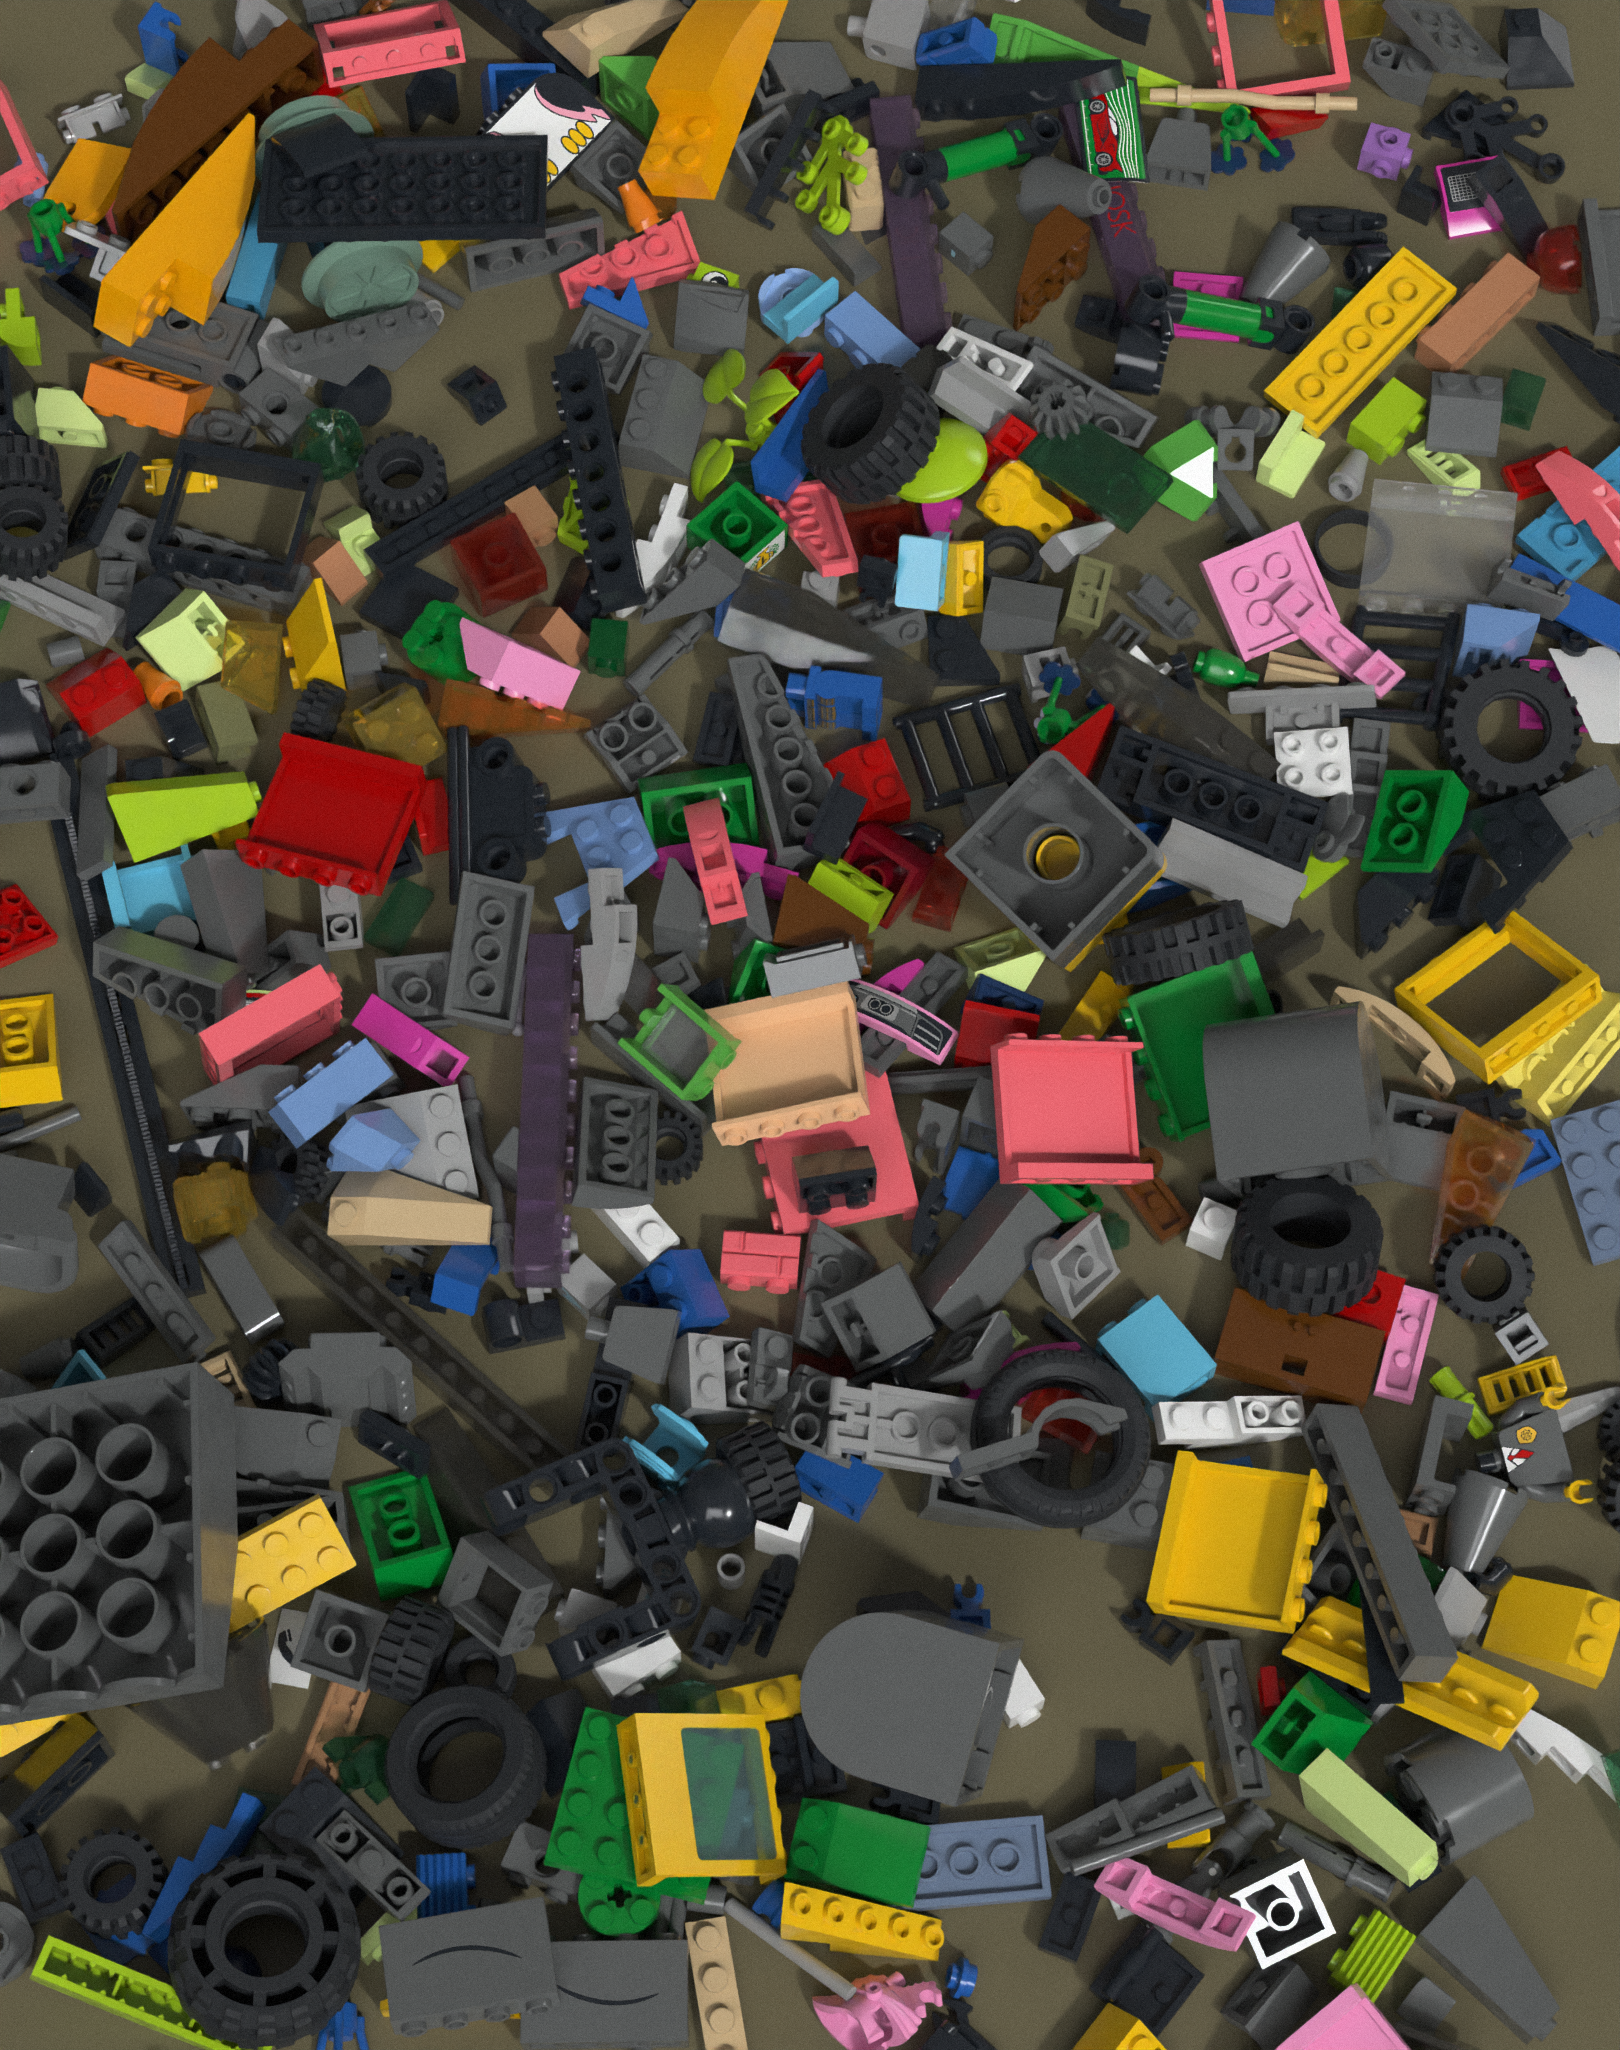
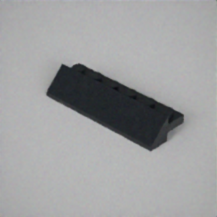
M1122 725L1118 729L1097 789L1123 812L1167 827L1172 818H1175L1300 873L1305 871L1313 844L1319 834L1329 802Z

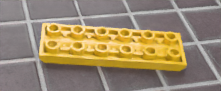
M1332 1596L1324 1597L1282 1649V1655L1370 1693L1362 1610ZM1457 1651L1458 1659L1441 1683L1402 1681L1405 1702L1404 1704L1395 1705L1499 1751H1502L1539 1698V1692L1530 1682Z

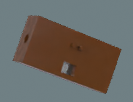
M1235 1287L1214 1357V1362L1217 1364L1215 1374L1284 1395L1302 1396V1400L1315 1404L1358 1406L1362 1414L1386 1331L1324 1313L1316 1317H1309V1313H1299L1298 1316L1287 1314V1310L1278 1308V1310L1272 1309L1266 1305V1301L1263 1299L1258 1301L1248 1291Z

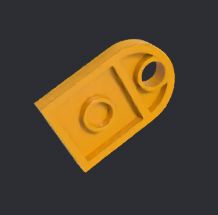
M79 138L43 199L54 200L56 204L64 203L68 213L75 211L71 217L76 222L84 220L96 225L107 214L115 201L131 148ZM64 219L61 232H64L66 225H68Z

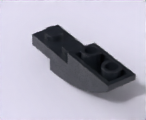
M610 1296L605 1320L611 1321L615 1305L649 1308V1305ZM599 1342L593 1373L591 1372L575 1442V1450L581 1451L608 1439H619L635 1374L603 1360L604 1343Z

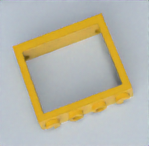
M1512 911L1505 919V926L1499 933L1494 934L1485 921L1467 936L1460 938L1455 945L1440 956L1433 958L1414 975L1404 979V982L1394 989L1398 1009L1416 1021L1440 1047L1488 1085L1603 1000L1599 975L1515 911ZM1511 942L1565 983V985L1479 1048L1428 1008L1426 1004Z

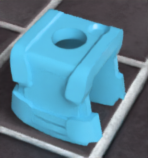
M655 1403L651 1408L660 1423L644 1444L641 1445L625 1436L623 1441L632 1448L645 1475L655 1481L662 1491L667 1487L675 1490L681 1476L694 1464L702 1461L706 1454L705 1449L709 1443L689 1420L682 1416L679 1417L663 1405ZM665 1448L675 1450L679 1456L677 1464L670 1467L657 1456L659 1451Z

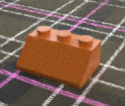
M111 355L90 363L82 401L86 405L93 407V412L108 417H112L115 414L126 418L125 422L129 425L136 427H146L148 425L157 428L160 435L178 438L186 433L188 420L195 414L203 411L213 392V386Z

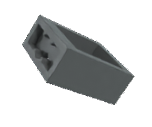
M487 1530L460 1538L435 1604L441 1609L452 1612L457 1622L502 1657L527 1650L535 1638L534 1631L541 1614L548 1605V1596L554 1582ZM488 1565L521 1591L509 1623L476 1598Z

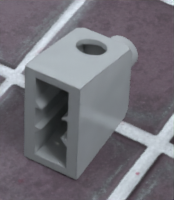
M873 0L868 17L853 15L849 17L847 34L848 36L862 38L865 55L869 59L917 71L918 64L915 58L919 35L928 32L931 21L928 0Z

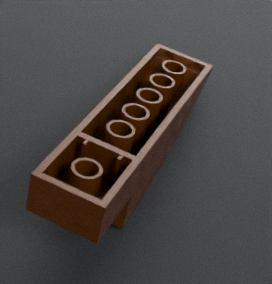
M287 19L279 27H274L270 30L263 41L254 48L248 49L238 61L209 37L168 83L150 110L133 142L112 208L117 234L131 241L130 246H132L248 113L255 116L256 142L263 123L272 113L292 101L310 96L324 83L318 42L290 19Z

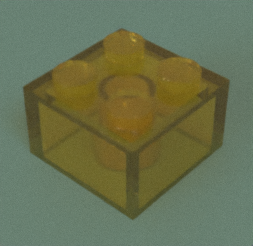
M405 682L341 718L354 744L360 751L421 766L447 752V745L415 686Z

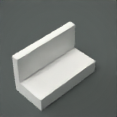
M798 1502L788 1531L757 1520L755 1526V1550L772 1556L788 1555L797 1560L798 1565H800L813 1530L814 1507Z

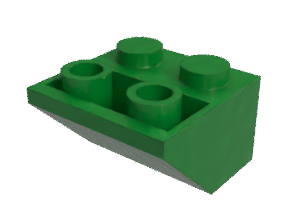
M1309 1671L1291 1689L1251 1745L1281 1770L1300 1775L1326 1748L1344 1762L1374 1722Z

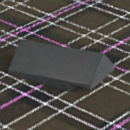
M999 1178L913 1284L924 1308L951 1332L989 1316L1031 1266L1034 1248L1041 1240L1051 1237L1063 1221L1030 1188L1023 1184H1000Z

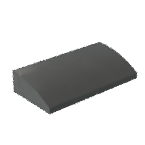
M466 871L461 873L441 1016L469 1027L504 1036L509 1035L515 1030L535 887Z
M589 1077L583 1078L577 1098L572 1206L594 1209H621L653 1203L655 1197L658 1090Z

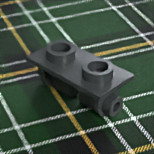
M1146 573L1139 581L1142 588L1126 593L1135 601L1134 605L1141 613L1151 616L1160 624L1161 631L1168 637L1177 640L1194 637L1195 633L1192 630L1201 621L1197 617L1198 612L1180 596H1176L1170 605L1167 601L1174 590L1161 580L1159 576H1152L1150 573Z

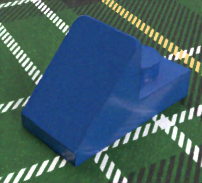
M633 277L629 280L620 301L614 298V292L603 286L596 285L595 289L590 286L587 287L581 299V305L587 307L590 303L644 329L647 328L649 322Z

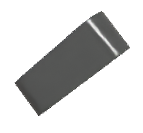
M233 1234L198 1252L205 1269L250 1345L285 1327L276 1306Z

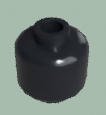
M1381 242L1356 245L1344 259V276L1353 287L1362 290L1395 255L1387 245Z

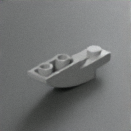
M622 868L588 869V893L591 910L590 930L592 932L593 945L581 946L580 961L583 974V1007L585 1009L586 1021L610 1020L618 1012L629 984L637 940V905H625Z

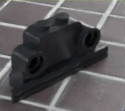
M461 725L457 728L450 727L447 729L449 903L452 906L457 905L461 873L463 871L520 883L527 873L526 862L537 860L545 854L547 837L551 836V824L546 815V804L550 803L548 784L541 782L529 767L524 766L523 760L507 739L493 737L484 741L480 746L470 748L469 727L466 725Z

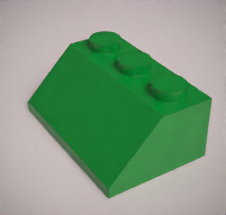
M747 763L637 779L642 815L656 849L689 843L690 838L683 807L718 797L730 843L754 847L760 846L752 779Z

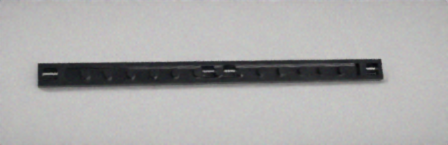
M56 753L50 754V761L60 762L71 778L69 818L50 821L156 1255L177 1283L176 1271L179 1286L187 1298L206 1294L179 1179L169 1154L170 1143L134 999L132 1000L93 977V942L115 929L102 872L87 881L76 875L81 784L73 755L58 759ZM118 996H119V999H120L122 1011H120V1008H119V1004H118V1000H117V997H118ZM108 998H109V1001H110V1005H111V1009H112V1013H113V1014H111V1010H110ZM126 1029H127V1032H128V1036H129V1040H130V1044H131V1045L128 1044V1040H127V1036H126V1032H125ZM116 1031H117V1033H118V1038H119V1042H120V1046H121V1047H119V1043H118ZM184 1268H186L190 1285L187 1284Z

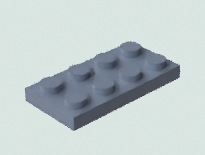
M1620 1100L1550 1120L1593 1266L1620 1259Z
M1043 1815L926 1825L931 1828L914 1906L913 1908L887 1904V1906L914 1912L1050 1900L1052 1895Z

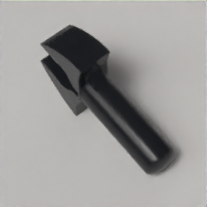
M943 2000V2005L956 2015L958 2026L952 2025L977 2050H998L969 2025L968 2015L973 2011V2006L957 2000ZM932 2012V2022L936 2031L943 2023V2020L935 2012Z

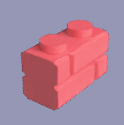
M724 1230L720 1284H727L729 1289L735 1291L750 1290L751 1286L766 1287V1291L773 1294H786L789 1292V1289H797L801 1236Z

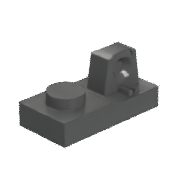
M761 1327L752 1331L746 1405L775 1412L780 1399L788 1393L789 1388L787 1387L793 1351L792 1335Z

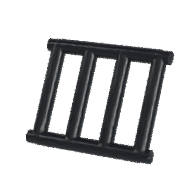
M1357 605L1352 618L1350 632L1361 641L1366 625L1443 631L1439 648L1363 642L1374 652L1379 649L1389 659L1436 662L1433 679L1403 677L1390 690L1429 694L1425 711L1386 707L1340 709V723L1343 722V719L1360 718L1390 723L1423 725L1424 730L1435 731L1461 615L1456 612H1449L1447 617L1368 611V607L1364 605ZM1341 674L1339 675L1338 686H1346L1351 683Z
M1019 683L1001 686L912 711L892 719L896 730L901 729L926 797V799H923L925 812L964 803V794L1003 782H1007L1010 787L1026 771L1022 770L1009 774L984 706L1005 701L1028 765L1032 764L1040 756L1019 699L1021 695ZM971 711L995 776L994 779L974 784L950 718L952 715ZM936 720L960 785L959 789L942 794L939 793L915 727Z

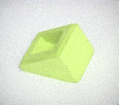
M143 63L126 75L125 82L128 92L148 100L160 88L165 89L174 76Z

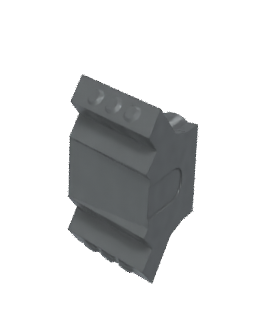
M380 1332L311 1333V1337L308 1338V1348L293 1349L278 1363L284 1409L288 1412L342 1419L341 1427H359V1416L369 1408L392 1423L405 1428L417 1416L411 1361L396 1347H386L387 1338L381 1335Z

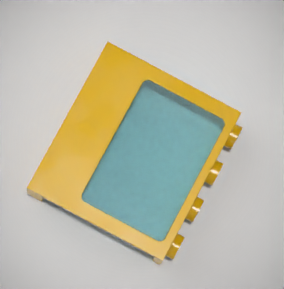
M634 1713L616 1725L637 1887L653 1886L667 1877L759 1876L760 1885H768L773 1880L787 1874V1852L783 1847L780 1829L782 1816L780 1809L777 1807L774 1788L776 1775L771 1767L769 1753L770 1734L765 1725L764 1714Z

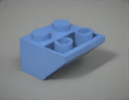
M1486 603L1467 604L1456 639L1452 676L1463 678L1468 673L1471 675L1476 672L1479 666L1488 663L1489 667L1497 665L1500 659H1509V664L1513 665L1527 656L1540 621V614L1530 613L1520 608L1512 610L1495 608Z

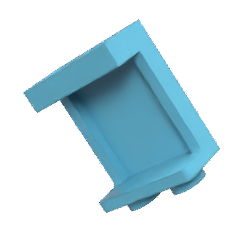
M188 844L180 846L182 851L180 855L117 870L115 861H113V866L102 872L115 928L121 926L154 937L158 923L172 915L188 917L198 926L180 867L181 864L194 856H191Z
M1158 1294L1149 1301L1143 1298L1135 1303L1127 1312L1129 1316L1117 1324L1116 1321H1112L1104 1326L1097 1334L1099 1338L1095 1348L1100 1355L1105 1354L1143 1399L1145 1402L1144 1410L1153 1422L1152 1406L1158 1402H1181L1213 1378L1217 1367L1214 1360Z

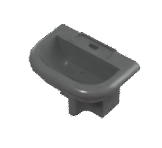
M0 1154V1285L30 1292L51 1294L66 1290L76 1281L79 1270L77 1233L73 1229L72 1217L68 1214V1210L75 1197L74 1169Z

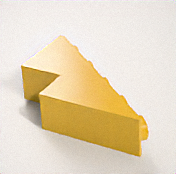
M785 1882L781 1939L830 1944L831 1952L937 1962L939 1960V1948L944 1943V1933L941 1929L942 1920L794 1883Z

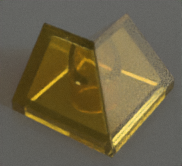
M230 620L226 622L220 687L271 715L277 713L283 624Z

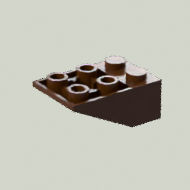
M1061 204L1055 207L1035 227L1016 291L1013 323L1015 331H1018L1026 323H1033L1041 313L1042 308L1049 301L1055 302L1062 295L1065 286L1072 280H1079L1088 268L1087 257L1090 249L1091 228Z

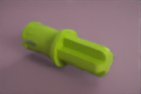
M1449 1366L1444 1367L1430 1378V1384L1435 1387L1442 1397L1474 1404L1472 1417L1467 1429L1475 1439H1481L1493 1430V1424L1473 1400L1475 1394L1465 1389Z

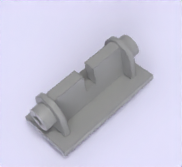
M106 93L93 100L94 104L81 109L80 105H76L61 112L62 117L57 118L58 129L66 127L67 130L62 131L66 144L73 143L75 145L79 138L89 140L97 137L92 125L97 122L103 134L125 126V122L131 120L126 107L119 108L122 105V94L113 96L112 93Z

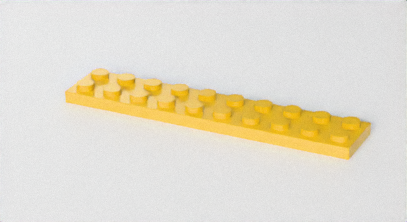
M319 1493L238 1536L229 1634L357 1565ZM75 1713L0 1726V1758L51 1731L59 1721L67 1722Z

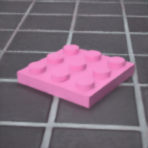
M1298 521L1199 563V567L1236 653L1243 662L1300 639L1273 609V605L1297 581L1325 603L1324 610L1338 622L1341 621Z

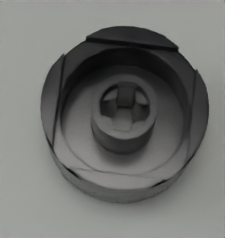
M1127 319L1123 320L1114 361V372L1110 382L1111 389L1148 397L1152 395L1159 396L1165 364L1159 362L1166 363L1170 342L1161 340L1159 326L1140 324Z

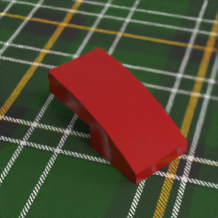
M1011 413L1004 416L983 436L988 460L985 471L980 479L988 483L1004 462L1010 459L1014 461L1019 460L1038 435V432Z

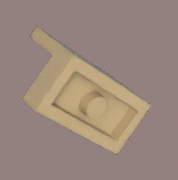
M1270 651L1262 689L1273 690L1278 686L1310 688L1315 684H1326L1330 687L1338 686L1340 674L1326 662Z

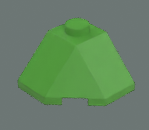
M1194 420L1151 446L1132 471L1151 498L1192 522L1198 521L1217 498V483H1213V462L1218 461V446L1200 420Z

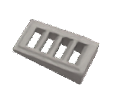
M1109 520L1057 533L1039 550V553L1055 573H1059L1074 563L1080 554L1086 555L1100 546L1115 530L1116 524Z

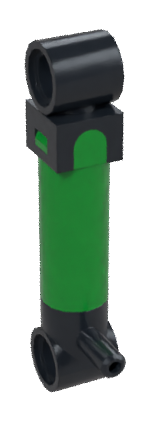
M1039 113L1032 118L1030 124L1027 123L1024 117L1004 123L1001 131L923 153L907 150L901 153L890 174L889 187L895 195L904 199H913L919 195L922 189L927 188L937 209L944 210L949 207L950 201L940 184L1006 165L1009 171L1025 167L1035 157L1051 156L1063 134L1062 124L1052 114Z
M1152 274L1144 275L1139 279L1124 306L1128 316L1137 323L1151 324L1155 320H1159L1161 340L1165 342H1170L1175 338L1173 324L1175 323L1247 338L1249 347L1269 351L1274 347L1282 353L1294 354L1298 352L1315 327L1313 315L1306 308L1299 305L1287 306L1283 311L1281 301L1259 297L1256 303L1240 301L1169 286L1165 280Z

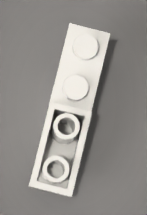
M674 483L670 495L665 494L662 498L659 508V515H661L659 524L652 525L648 541L638 539L636 542L646 593L651 588L657 589L663 584L666 575L674 567H677L687 548L686 525L690 520L684 519V515L689 505L688 486ZM641 605L616 611V616L624 618Z
M1234 1396L1228 1401L1158 1402L1151 1407L1158 1445L1184 1444L1185 1449L1242 1446L1303 1436L1301 1428L1306 1422L1302 1396Z

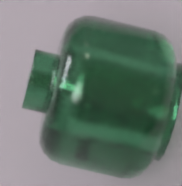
M1104 1213V1219H1100L1111 1250H1123V1248L1128 1247L1130 1243V1223L1127 1220L1119 1219L1118 1213Z

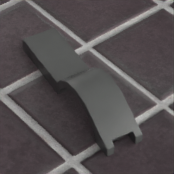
M1080 1398L1059 1400L1044 1408L1026 1434L959 1454L952 1461L949 1469L955 1482L1028 1459L1038 1448L1041 1427L1046 1422L1059 1418L1076 1419L1090 1426L1101 1436L1119 1430V1422L1128 1419L1127 1413L1124 1408Z

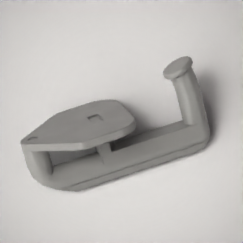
M237 0L235 11L237 29L233 44L234 57L239 61L248 49L254 48L263 41L270 30L284 23L288 19L286 15L266 0Z

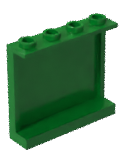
M1252 951L1241 955L1240 958L1227 960L1223 964L1210 966L1201 971L1186 973L1118 999L1121 1006L1118 1009V1017L1123 1028L1130 1030L1134 1042H1143V1048L1132 1052V1055L1138 1066H1144L1147 1080H1144L1146 1093L1152 1102L1156 1101L1161 1114L1157 1116L1159 1128L1164 1137L1169 1136L1171 1142H1182L1185 1140V1137L1211 1127L1203 1063V1035L1205 1026L1275 1014Z

